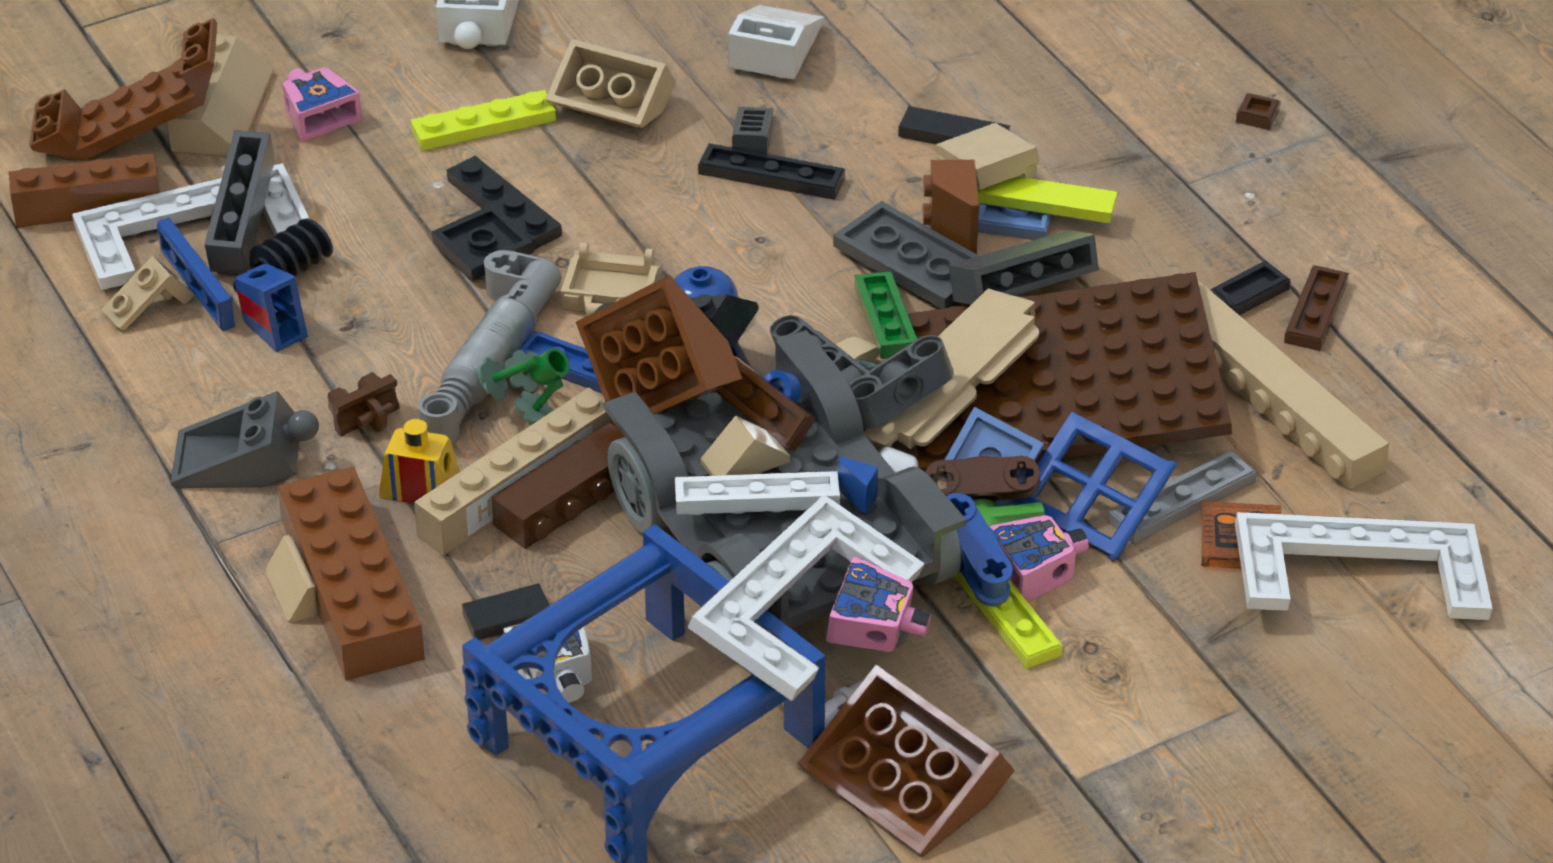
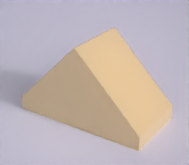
M738 416L732 419L701 457V465L709 476L759 474L790 462L788 452L767 430Z

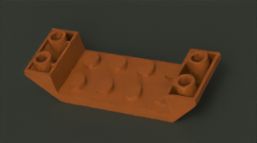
M212 18L204 23H196L189 27L183 33L181 58L175 61L173 65L158 72H151L142 80L129 86H121L112 94L100 100L88 102L83 108L79 107L65 89L53 95L47 94L35 103L29 147L35 152L85 161L202 106L214 67L217 21Z

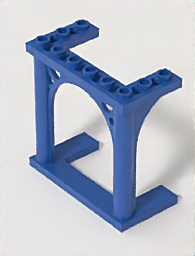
M656 524L643 532L642 548L488 645H484L476 637L462 645L464 664L462 672L465 677L466 688L464 699L468 712L467 731L471 739L478 745H484L495 756L508 749L507 710L519 721L525 731L537 735L547 744L549 750L555 756H562L574 766L581 778L587 781L590 780L599 787L604 795L605 849L611 859L617 863H648L646 833L656 810L672 786L700 758L784 702V730L808 749L825 729L826 655L767 610L754 623L819 667L814 680L792 701L752 674L710 703L681 720L657 727L624 728L593 720L577 711L565 700L555 682L554 667L563 645L578 630L645 588L646 620L674 641L685 634L684 594L703 607L730 582ZM541 651L547 654L542 658L537 656ZM523 668H534L542 671L543 674L534 679H525L517 671ZM539 689L545 690L547 694L545 695ZM593 734H596V735H599L600 737H602L601 741H600L596 736H594ZM618 740L627 741L632 747L630 753L623 758L610 749V746ZM643 741H653L652 743H647L646 748L642 750Z

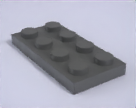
M883 201L833 235V247L877 272L891 271L896 283L941 309L948 308L955 303L953 301L948 265L979 256Z

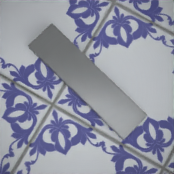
M1231 450L1167 482L1129 541L1135 544L1255 482L1256 471ZM1119 506L1110 511L1108 522L1118 529L1129 509Z

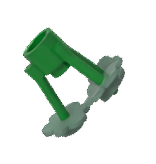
M550 348L539 356L534 352L525 354L522 350H516L513 352L512 358L504 362V370L499 362H493L489 357L483 359V364L478 367V378L482 389L487 394H492L495 400L501 401L505 397L504 391L508 389V383L505 378L510 377L511 386L514 388L521 387L523 390L520 398H517L514 402V406L529 424H534L553 411L548 406V399L555 391L563 387L561 378L570 369L567 356L557 348ZM538 384L547 385L542 394H531V392L537 389Z

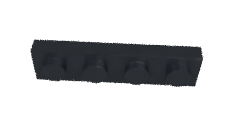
M473 156L446 169L447 181L481 209L492 204L496 206L533 241L534 250L562 236V225L477 156Z

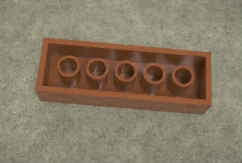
M355 467L277 485L281 520L287 535L293 538L315 585L318 613L345 681L425 660L421 622Z

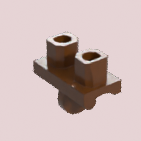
M371 372L361 377L358 382V389L351 393L340 387L329 392L327 395L328 407L333 414L335 431L340 436H343L367 424H370L376 431L385 429L387 427L386 415L400 409L395 392L397 380L391 374L380 378Z

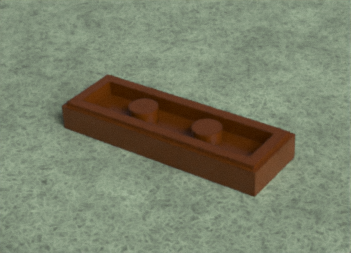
M1317 265L1312 266L1286 329L1284 343L1321 351L1347 286L1349 273Z
M735 357L742 379L715 392L759 427L767 430L784 447L795 452L816 418L745 362Z

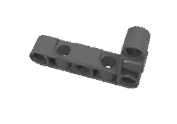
M796 315L783 316L772 323L770 327V334L774 344L777 340L805 330L808 331L839 368L850 385L859 406L863 428L871 429L883 425L946 384L954 375V369L943 340L936 335L917 339L873 369L867 370L821 332L815 330Z

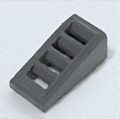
M738 107L732 133V147L768 154L773 108Z

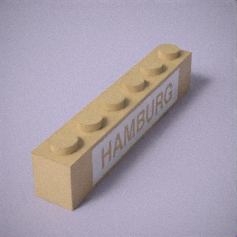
M588 387L416 500L414 505L417 537L445 556L493 523L491 499L493 495L610 422L614 425L613 420L604 410V397Z

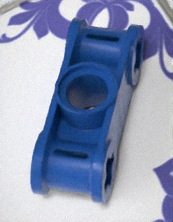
M962 493L947 495V498L966 519V526L956 529L961 547V566L959 572L962 573L975 598L980 603L993 607L1005 603L1010 594L1009 580L1012 577L1013 571L1011 561L1007 558L994 531L987 525L975 502L969 496Z

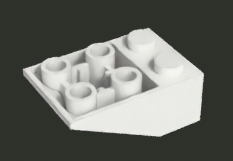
M758 5L740 13L728 33V67L745 72H756L772 75L777 78L795 80L825 21V17Z

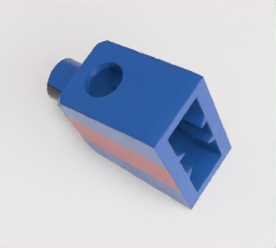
M262 264L236 277L233 289L238 295L244 322L274 351L278 352L308 337L295 276L269 264Z

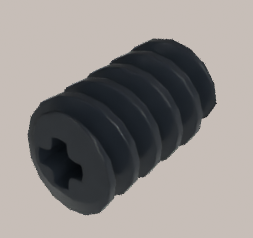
M304 218L299 220L297 224L287 227L285 231L278 232L273 238L266 239L262 244L254 246L249 255L250 265L254 269L262 264H269L296 277L299 274V269L306 271L310 268L311 263H320L322 256L325 258L330 257L333 253V245L328 234L320 224L312 219Z

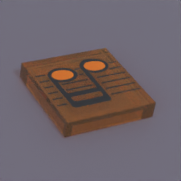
M1202 501L1201 566L1241 569L1235 529L1237 512L1282 514L1281 505Z

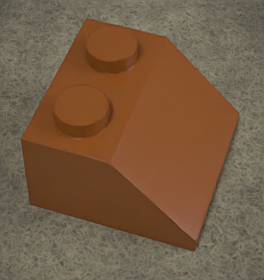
M975 159L931 160L930 175L923 176L924 197H930L929 203H923V224L930 225L932 230L977 254L979 201Z

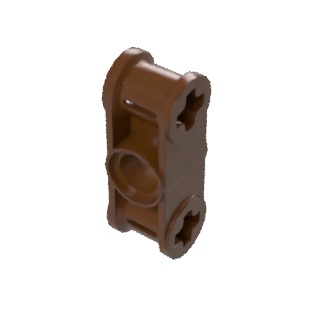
M978 456L967 459L939 460L930 464L925 471L937 486L939 476L946 475L948 480L946 488L941 489L946 496L953 493H962L969 496L973 501L977 499H989L993 502L998 500L1026 499L1036 494L1040 485L1039 467L1028 456ZM1021 470L1026 471L1027 476L1026 484L1023 485L1018 484L1017 479L1018 471Z

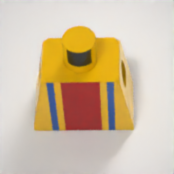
M411 419L404 424L403 428L396 429L384 454L379 498L414 503L458 474L460 470L450 438L442 434L429 433L426 422L421 419Z

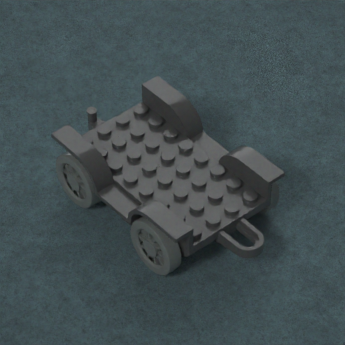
M807 330L775 341L776 370L793 373L798 378L801 386V395L797 404L814 416L816 420L795 452L784 447L790 455L789 463L759 474L837 471L838 473V460L840 456L878 467V497L869 512L865 514L860 511L841 492L840 506L925 563L919 576L913 581L919 579L921 582L931 586L955 577L961 566V547L956 529L966 526V519L930 476L920 468L912 466L898 472L891 468L864 435L859 406L846 378ZM636 391L604 402V410L625 436L611 442L608 448L607 460L614 492L629 522L641 533L655 524L661 529L668 527L685 548L728 581H731L807 511L744 512L741 514L708 513L697 516L690 514L676 515L675 477L709 476L701 465V457L732 419L738 416L752 424L755 423L716 392L655 415ZM831 548L777 599L767 611L791 629L831 614L851 562ZM901 631L895 649L907 640L908 632Z

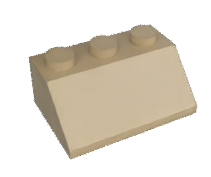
M571 39L547 94L546 101L643 128L663 113L676 82L666 63Z

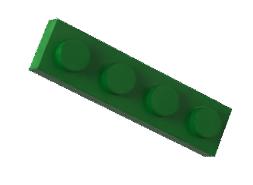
M891 271L854 275L855 290L880 358L888 359L917 340Z

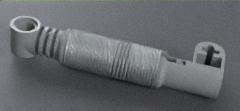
M509 250L495 251L485 257L484 271L487 295L495 300V302L444 370L441 379L442 384L435 393L424 396L420 400V419L426 422L429 433L446 435L450 438L451 443H454L461 434L460 423L472 406L480 404L488 395L482 389L478 378V367L483 364V359L489 357L493 362H499L504 370V362L512 358L513 352L519 350L531 335L536 326V316L561 283L562 276L560 270L551 261Z

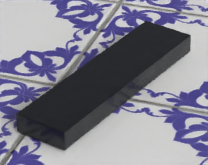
M712 143L708 144L698 163V174L833 200L836 199L845 179L844 168Z

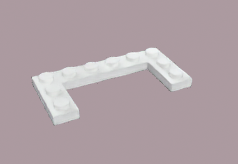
M283 163L273 167L263 207L264 215L274 236L278 232L285 231L287 227L297 224L299 220L309 218ZM222 178L73 213L74 226L100 289L104 290L125 285L136 273L121 237L137 235L141 232L157 229V221L168 217L174 224L211 216Z
M823 495L692 616L688 628L792 701L814 680L819 667L754 623V621L831 548L850 562L854 556L910 582L919 576L925 563L829 497Z
M1237 512L1235 529L1247 609L1288 611L1291 598L1283 554L1437 561L1449 618L1490 619L1493 608L1474 524Z

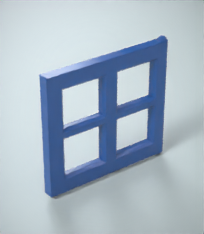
M1071 412L1037 464L1040 471V485L1036 494L1026 499H1015L1013 503L1018 505L1042 502L1045 515L1052 517L1062 531L1069 532L1081 528L1087 536L1088 544L1109 555V559L1114 561L1118 559L1176 468V462L1173 460L1167 461ZM1078 434L1108 449L1091 477L1061 462ZM1123 457L1153 472L1136 500L1105 485ZM1054 471L1084 486L1067 514L1037 499ZM1099 494L1129 509L1112 538L1082 523V520Z

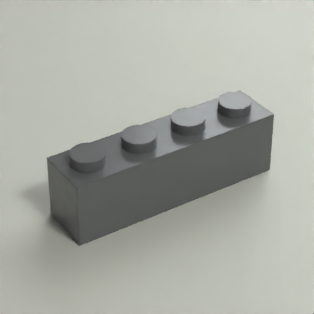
M234 130L204 244L211 272L241 275L248 271L249 255L254 247L275 163L270 133Z
M1072 230L1062 231L948 265L953 301L970 305L987 289L1015 296L1099 270L1095 234Z

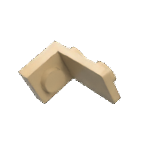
M152 255L111 298L102 311L120 330L125 331L159 294L167 300L174 296L184 305L195 294L174 272Z

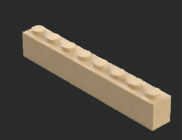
M1198 280L1220 377L1228 383L1230 388L1243 396L1252 404L1257 412L1267 417L1277 426L1282 434L1291 438L1302 448L1306 455L1315 459L1327 470L1331 477L1339 480L1349 490L1386 471L1389 443Z

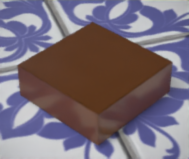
M1247 93L1237 111L1236 123L1270 130L1280 111L1281 101Z

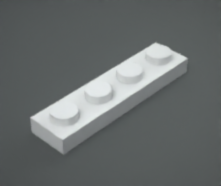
M837 471L675 477L676 515L690 514L697 516L708 513L741 514L744 512L808 510L823 495H826L840 505Z

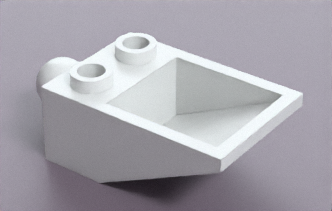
M438 0L435 7L438 42L459 45L464 49H472L478 44L488 47L506 45L519 0Z

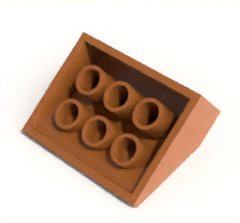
M671 276L664 277L576 321L605 402L636 391L655 415L696 400L742 379L736 358L727 339Z
M875 665L798 762L800 767L922 857L986 807L1015 771L999 751L878 665Z

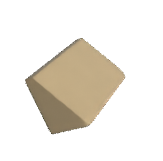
M290 535L283 536L267 565L266 575L287 621L294 623L317 616L316 589L293 538Z

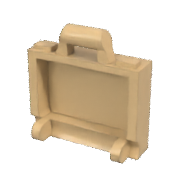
M996 123L936 144L937 160L975 159L977 188L980 190L1021 174L1032 178L1037 173L1036 163L1039 164L1037 147Z
M581 242L579 250H575L574 257H571L562 285L561 307L566 310L585 311L586 316L594 313L600 305L609 302L614 303L660 280L662 275V258H654V249H646L644 257L589 251V243Z

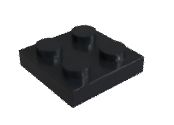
M493 204L432 231V243L471 280L485 275L484 260L492 252L509 250L527 255L534 253L533 241Z

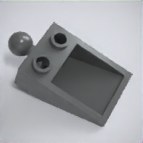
M276 391L263 397H256L246 404L180 429L178 431L170 483L174 488L264 487L295 475L300 441L311 440L316 436L319 430L318 419L312 412L307 410L294 412L281 394Z

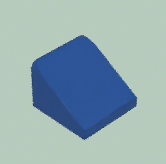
M840 456L838 460L839 491L860 511L867 514L878 497V467Z

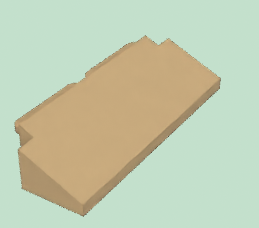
M987 289L938 336L943 340L954 369L953 377L946 384L883 425L871 429L863 428L864 435L879 452L884 447H891L896 440L910 449L916 444L919 446L929 445L976 399L975 387L979 383H993L1039 338V329L1035 326V302L992 289Z

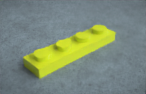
M545 90L411 119V130L421 151L554 122L556 121V110L552 103L546 101L547 93Z

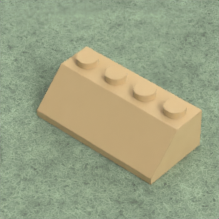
M217 34L214 67L204 104L167 122L171 151L228 156L234 130L251 132L273 78L274 67L238 37Z

